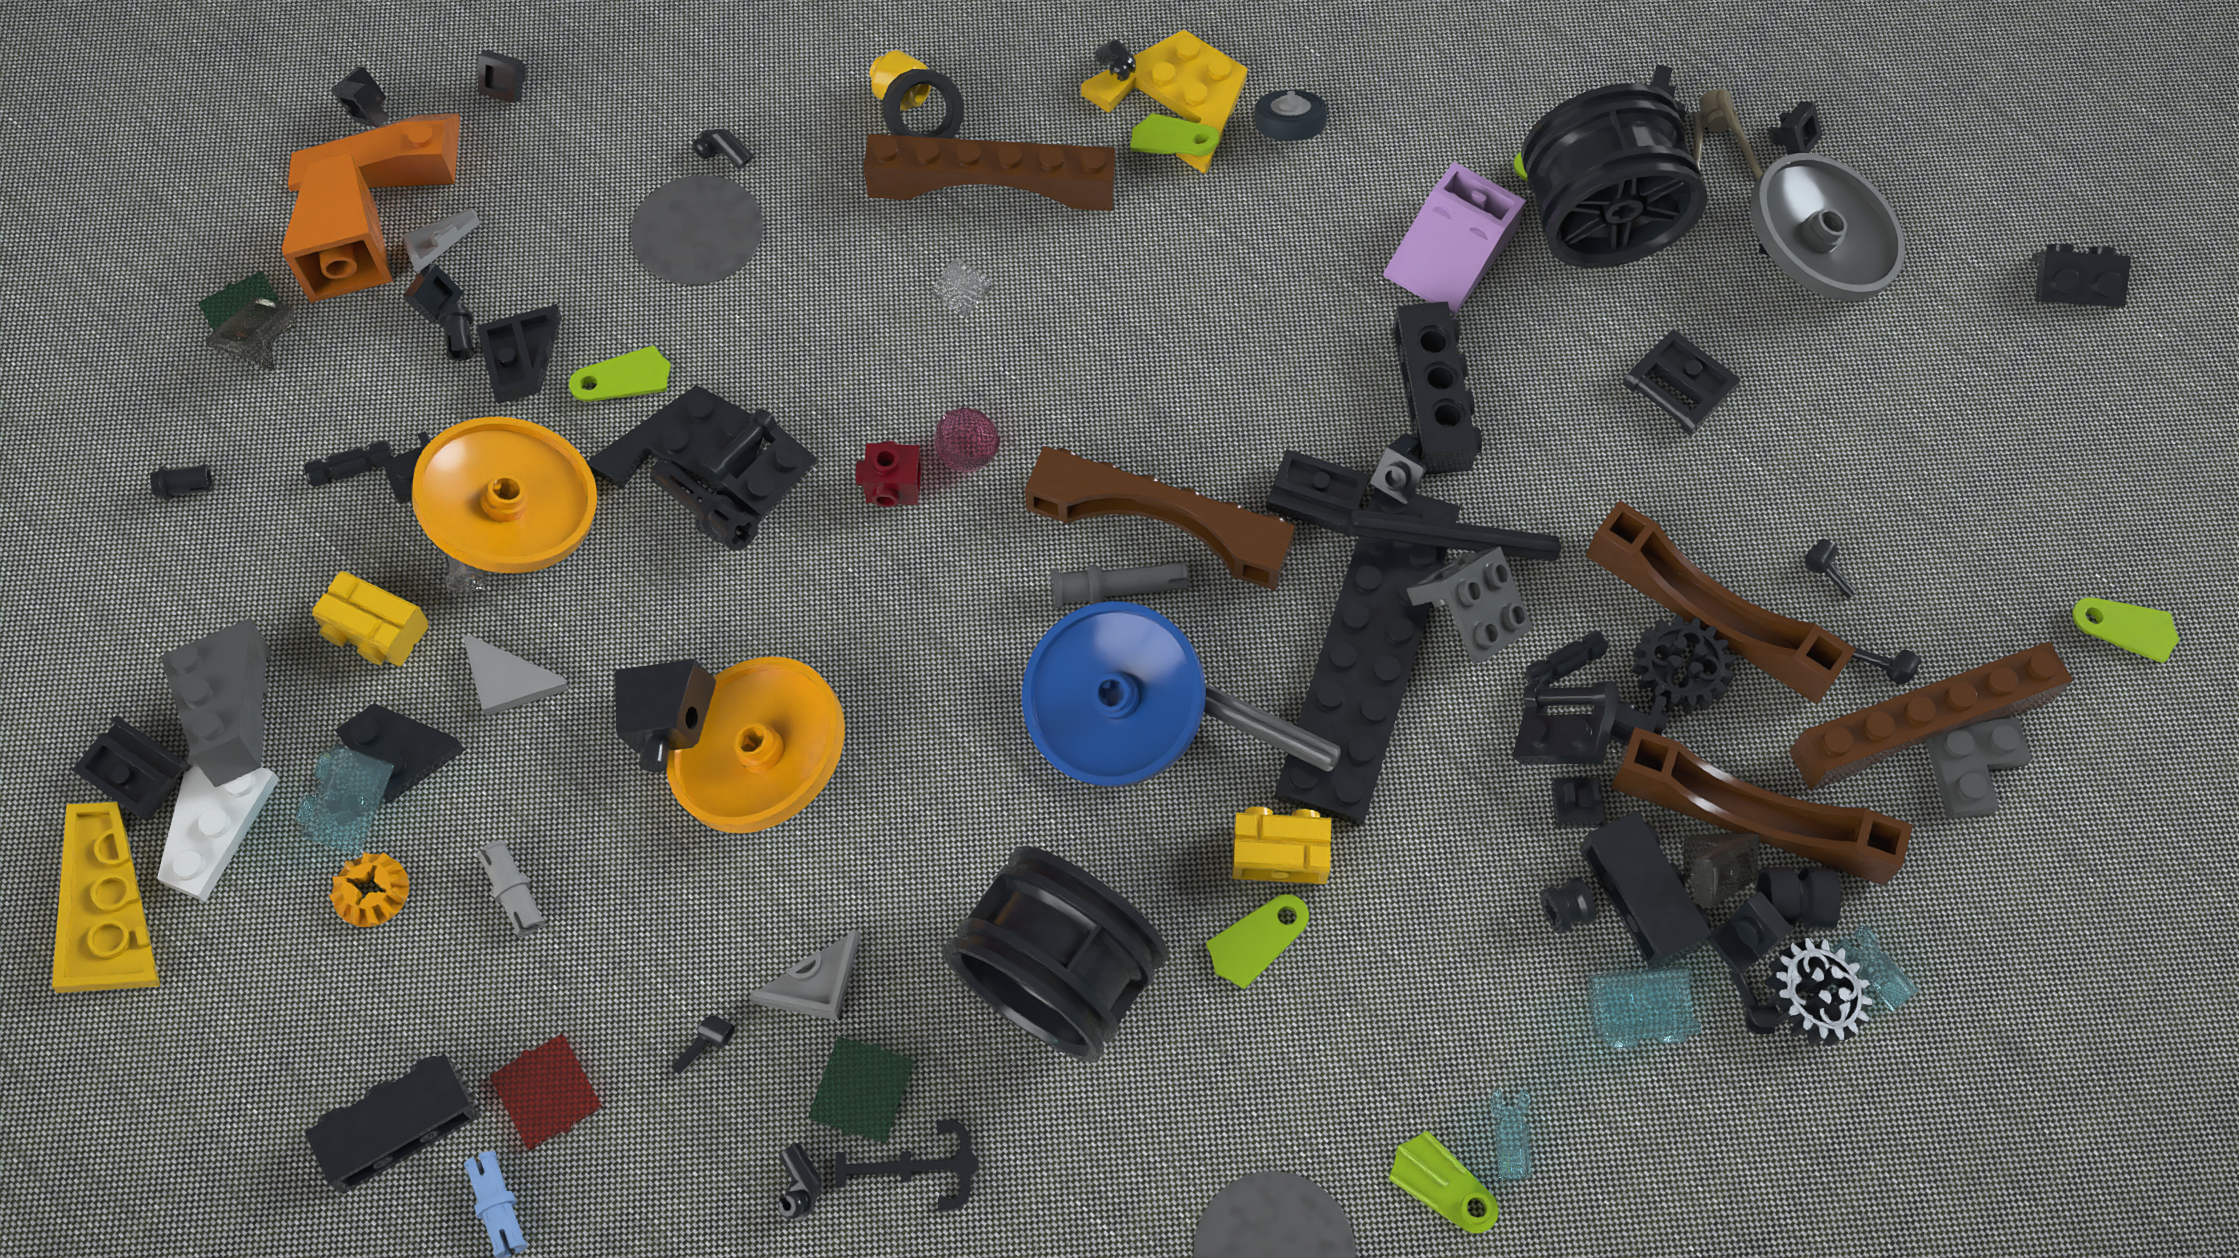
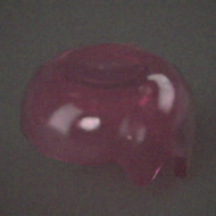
M967 407L947 411L938 422L934 433V444L938 457L951 469L965 473L978 471L987 466L994 459L1001 441L994 423L982 411Z

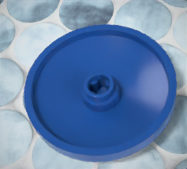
M1121 601L1100 602L1088 605L1058 621L1047 631L1034 649L1028 661L1022 684L1024 720L1028 732L1041 754L1064 774L1079 781L1101 787H1125L1139 784L1154 778L1171 767L1184 754L1193 741L1203 717L1206 698L1203 668L1193 645L1185 634L1158 612L1142 605Z

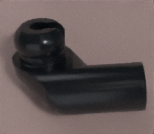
M1113 40L1097 48L1095 52L1097 61L1102 65L1112 63L1109 67L1110 74H1117V80L1126 81L1130 77V73L1135 72L1136 59L1120 41Z
M795 1143L779 1154L780 1160L792 1178L785 1197L779 1198L778 1202L780 1214L788 1220H802L814 1210L822 1186L821 1177L802 1145Z

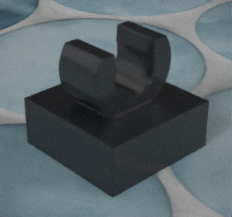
M489 50L478 55V93L511 103H516L522 99V83L526 80V64L523 63V60Z
M1800 101L1791 113L1780 114V128L1770 127L1768 129L1771 142L1775 145H1785L1787 155L1809 153L1823 136L1814 102Z
M428 264L420 271L403 296L404 300L416 311H419L431 324H439L438 317L442 313V308L448 304L457 303L464 291L437 264Z
M1600 777L1553 779L1550 786L1555 829L1600 828L1604 825L1606 820Z

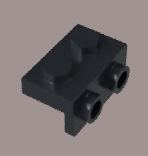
M2047 244L2046 251L2032 253L2031 262H2039L2035 302L2116 308L2126 307L2131 256L2115 255L2116 248L2101 246L2089 247L2088 253L2073 252L2074 245Z

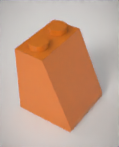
M351 152L308 163L282 245L283 256L310 303L394 281L376 203Z

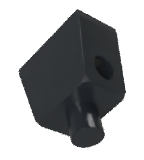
M696 659L618 669L615 672L616 732L618 737L636 753H640L639 767L645 771H665L668 766L670 751L693 748L699 742L715 689L716 679Z

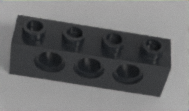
M1448 301L1397 306L1392 331L1412 436L1421 441L1416 450V457L1426 465L1424 475L1471 471L1476 454L1482 452V436L1479 427L1473 428L1471 416L1474 415L1475 409L1474 396L1471 390L1465 389L1464 379L1467 376V363L1465 355L1458 354L1456 343L1459 342L1460 336L1457 318H1451ZM1425 349L1434 350L1436 353L1428 352ZM1437 385L1443 387L1444 389H1436L1432 386ZM1438 422L1449 423L1452 425V427L1443 426Z

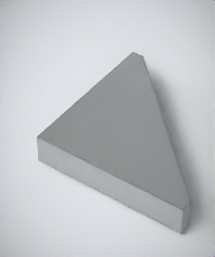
M470 208L403 234L401 239L415 271L417 272L425 268L479 225L480 221L474 208Z
M473 636L463 637L480 704L486 716L569 690L564 677Z
M849 931L848 935L821 952L818 950L787 969L784 975L763 988L753 990L749 998L751 1003L839 1021L861 937L859 931Z

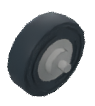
M1294 89L1278 90L1267 93L1258 99L1254 108L1255 125L1261 134L1275 140H1305L1323 132L1327 123V107L1321 97L1311 92Z

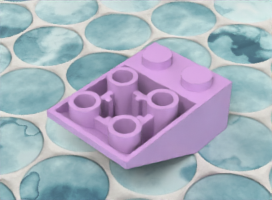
M1453 162L1431 191L1385 269L1383 276L1430 303L1448 301L1450 314L1455 316L1518 231L1526 200Z

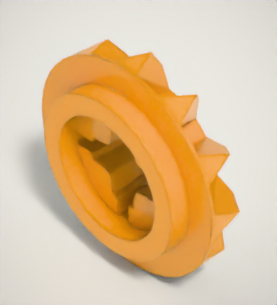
M363 852L362 857L353 861L345 860V866L339 875L332 876L334 885L332 894L329 897L333 902L336 913L346 922L359 927L377 926L393 918L404 906L409 893L408 875L398 861L384 852L382 854ZM374 877V882L385 893L379 891L377 893L369 892L365 899H362L363 894L354 885L360 883L368 884L371 878Z

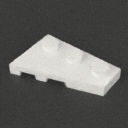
M189 752L187 763L192 767L188 772L184 771L157 879L170 888L205 902L279 781V777L274 772L261 767L215 788L192 758L191 752Z

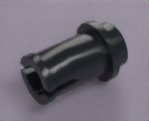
M454 303L444 306L441 310L442 313L438 317V323L444 328L446 357L453 361L468 360L469 356L473 357L475 354L470 325L474 320L473 315L463 304Z
M208 464L169 470L166 466H160L158 471L150 473V483L154 497H163L165 501H171L175 495L213 491L212 474Z

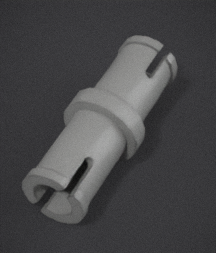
M497 840L483 847L484 850L480 849L476 855L482 862L494 886L491 893L495 901L503 904L515 928L517 937H526L539 930L538 927L545 926L546 921L541 916L528 890L531 886L529 879L525 874H520L507 849L506 842L504 840Z

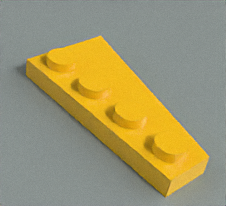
M118 802L67 804L52 988L56 993L160 986L121 807Z

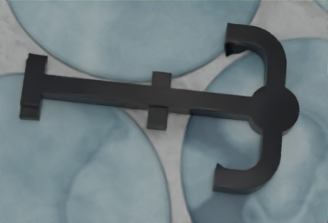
M938 1120V1136L942 1133L953 1132L959 1137L960 1152L953 1159L911 1161V1151H901V1162L847 1164L846 1152H836L835 1187H846L847 1176L901 1174V1183L911 1182V1173L954 1171L955 1175L960 1178V1193L953 1199L939 1194L938 1212L956 1211L962 1208L970 1198L971 1177L978 1170V1160L970 1152V1138L965 1126L954 1120Z

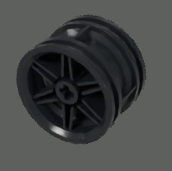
M1622 83L1603 86L1583 92L1564 101L1546 113L1532 127L1523 142L1521 150L1522 164L1527 174L1529 187L1533 191L1539 207L1541 225L1546 235L1548 248L1556 259L1567 265L1581 268H1605L1627 264L1657 253L1678 241L1701 218L1707 205V190L1701 179L1699 167L1689 154L1685 143V128L1679 117L1677 105L1671 95L1658 87L1647 84Z
M1018 846L1008 858V866H1003L998 871L991 886L969 916L956 929L958 938H951L942 948L943 958L951 970L994 1010L1051 1048L1085 1062H1096L1104 1053L1103 1042H1108L1115 1037L1118 1032V1024L1139 993L1151 984L1154 979L1155 970L1164 965L1168 959L1169 952L1163 938L1153 925L1122 896L1073 863L1055 854L1031 846Z

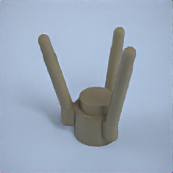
M1721 88L1707 91L1699 99L1700 111L1692 115L1695 125L1692 157L1699 170L1702 158L1704 127H1708L1713 132H1723L1730 128L1735 134L1756 180H1758L1763 173L1739 123L1730 92Z

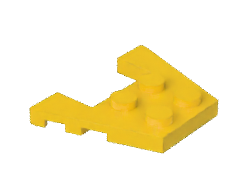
M1184 29L1134 55L1136 70L1134 73H1130V77L1126 81L1117 80L1118 75H1111L1110 70L1107 69L1084 81L1081 85V96L1108 113L1134 88H1138L1188 121L1212 126L1217 129L1220 141L1216 147H1219L1223 137V130L1228 118L1231 117L1246 82L1248 68ZM1216 147L1210 154L1205 156L1176 153V156L1206 174L1211 166Z

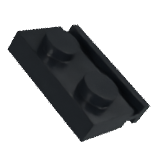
M1286 449L1271 493L1268 496L1265 510L1349 536L1347 527L1349 515L1352 510L1360 508L1370 475Z
M115 716L112 719V722L115 724L107 734L102 732L72 771L148 822L178 785L176 779L183 770L188 772L192 766L126 721Z

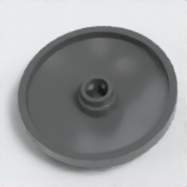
M1796 153L1775 161L1755 183L1751 194L1750 210L1758 238L1773 261L1788 276L1805 288L1835 300L1862 301L1879 294L1900 273L1905 259V239L1900 222L1880 191L1851 167L1823 155Z

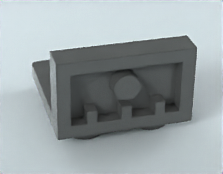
M1500 546L1461 555L1406 589L1413 606L1432 602L1434 607L1448 604L1473 664L1484 662L1532 630V623Z

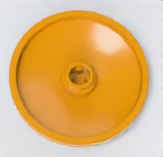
M483 417L464 421L444 430L426 446L415 467L412 484V502L422 529L445 553L478 569L513 574L532 572L550 567L567 558L582 544L592 526L597 505V489L593 474L585 459L573 445L557 433L522 419Z
M769 656L740 662L715 675L716 685L698 744L693 748L669 752L666 772L669 785L676 799L698 821L718 831L751 833L774 827L793 817L811 803L822 791L836 769L841 756L845 737V721L841 704L833 689L808 665L791 658Z

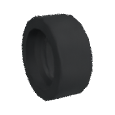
M911 69L899 74L888 85L883 97L882 115L888 130L893 135L952 139L958 133L964 119V102L959 88L949 77L934 70ZM919 84H928L935 87L943 95L946 103V115L942 124L936 130L929 133H916L910 130L903 122L900 114V103L904 94L911 87Z

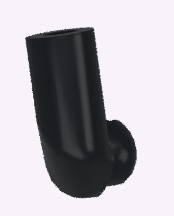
M706 129L699 134V138L693 141V150L702 159L710 158L713 153L725 154L738 169L744 168L753 159V154L727 129Z

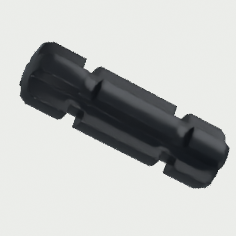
M381 440L368 444L369 449L364 450L363 446L329 455L327 456L328 461L323 462L322 458L306 462L304 464L306 478L311 486L316 487L330 483L329 478L335 477L337 481L371 471L370 466L376 465L377 469L383 467L382 461L394 457L391 446L386 440Z
M1592 631L1582 636V641L1575 640L1547 655V660L1539 659L1528 665L1524 673L1525 678L1529 684H1544L1548 686L1552 684V679L1559 680L1587 665V660L1594 661L1605 655L1609 648L1607 640L1601 632Z

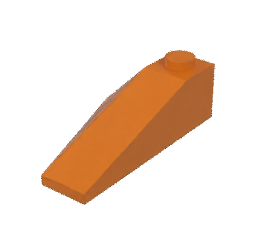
M459 114L415 115L379 126L378 128L375 127L291 153L288 188L290 191H300L308 163L350 152L368 188L455 184L460 126Z

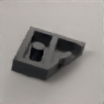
M557 304L476 326L493 394L498 404L541 392L562 320Z
M375 703L334 730L389 803L465 751L457 738Z

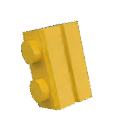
M345 571L338 573L328 587V592L322 595L312 609L313 617L321 626L319 633L325 639L340 647H343L347 641L359 647L357 652L361 656L377 665H381L386 660L398 667L402 666L412 652L413 645L419 642L428 629L429 624L420 607Z
M1250 807L1245 809V813H1236L1233 831L1232 879L1326 885L1330 873L1331 818H1322L1317 811L1308 809L1296 810L1292 812V816L1273 815V811L1266 807Z

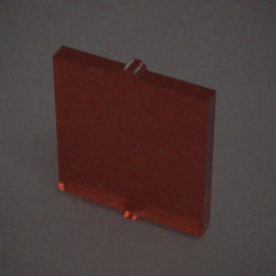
M563 1033L531 1052L523 1050L521 1058L489 1076L529 1151L561 1132L569 1134L572 1130L571 1126L603 1108Z

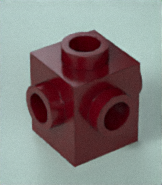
M896 441L866 443L864 460H857L855 473L856 486H863L866 503H874L880 507H894L898 504L919 505L922 476L919 445H903Z

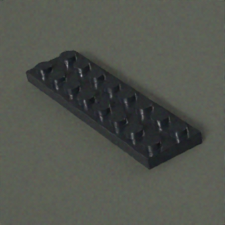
M1375 487L1367 511L1457 522L1461 506L1417 493L1414 494L1410 502L1404 504ZM1358 537L1297 723V727L1338 745L1341 749V755L1332 771H1325L1288 753L1276 787L1275 800L1304 809L1314 810L1320 814L1363 827L1432 602L1413 606L1406 589L1442 568L1448 548Z

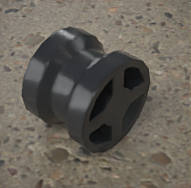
M1578 876L1568 879L1565 886L1558 889L1549 886L1540 891V901L1545 917L1557 934L1568 932L1575 923L1589 924L1597 919V910L1593 896L1586 883Z

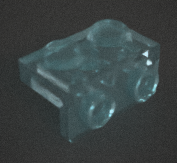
M336 742L331 753L323 750L313 773L314 778L320 779L313 797L308 795L303 797L295 818V822L301 823L300 832L302 838L359 855L394 765L347 749L345 745Z
M1676 966L1587 975L1592 1033L1602 1041L1608 1042L1609 1047L1631 1048L1639 1045L1638 1039L1654 1037L1657 1038L1659 1043H1680L1687 1040V1034L1701 1033V1023L1694 1019L1692 1014L1688 968Z

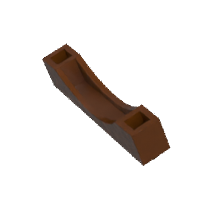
M868 134L864 174L868 198L910 200L923 193L944 187L997 185L1034 192L1056 200L1071 209L1113 211L1115 147Z
M1043 446L1025 488L1027 511L1064 523L1110 514L1138 515L1168 523L1186 531L1203 542L1222 560L1234 578L1275 591L1293 544L1295 525L1287 523L1281 517L1276 515L1263 516L1245 510L1235 502L1216 501L1204 497L1201 493L1191 488L1179 489L1163 484L1157 478L1150 475L1138 476L1122 471L1109 462L1100 461L1097 463L1081 458L1073 451L1065 448L1056 450Z
M1619 500L1596 530L1586 553V557L1676 615H1680L1681 618L1690 624L1694 618H1699V629L1706 631L1709 627L1714 626L1717 628L1713 636L1715 640L1727 639L1729 642L1727 647L1816 705H1818L1856 651L1855 648L1817 624L1791 619L1770 612L1727 590L1686 558L1672 543L1658 523Z
M2048 641L1806 729L1789 750V753L1811 792L1849 778L1895 753L1942 733L1988 719L2014 717L2052 703L2069 686L2073 679L2051 642Z
M1638 727L1633 729L1622 750L1611 784V788L1882 886H1885L1902 868L1913 828L1912 824L1867 808L1818 804L1761 789L1715 768L1696 756L1682 743Z

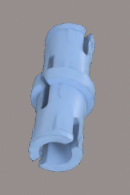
M487 1151L478 1154L481 1162H476L473 1156L465 1161L464 1167L468 1172L478 1201L474 1209L477 1217L484 1219L494 1249V1257L509 1258L512 1256L510 1249L515 1248L518 1254L527 1248V1243L523 1238L513 1209L517 1204L514 1193L506 1189L497 1162L496 1152Z

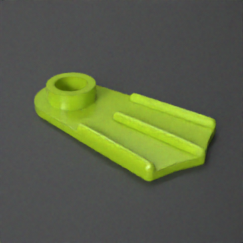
M1151 113L1141 123L1132 128L1130 148L1132 152L1179 153L1205 156L1215 149L1220 141V136L1217 129L1212 126Z
M652 345L577 370L569 380L570 392L576 399L584 402L667 391L671 363ZM588 383L597 385L592 390L583 389V386Z
M2094 597L2083 598L2073 607V620L2077 627L2086 634L2160 663L2168 660L2172 649L2180 641L2174 627L2172 615L2167 611ZM2086 613L2093 615L2097 624L2090 622L2086 617Z
M1284 894L1277 896L1207 941L1206 946L1212 958L1215 974L1233 982L1242 989H1246L1305 930L1309 921V911L1306 904L1294 895ZM1283 910H1290L1295 914L1296 920L1290 925H1285L1279 921L1278 914Z
M1424 1131L1416 1138L1398 1145L1394 1165L1389 1176L1390 1181L1469 1233L1479 1234L1492 1228L1499 1213L1496 1199L1429 1131ZM1472 1200L1481 1202L1485 1208L1484 1216L1476 1218L1470 1215L1467 1210L1468 1202Z

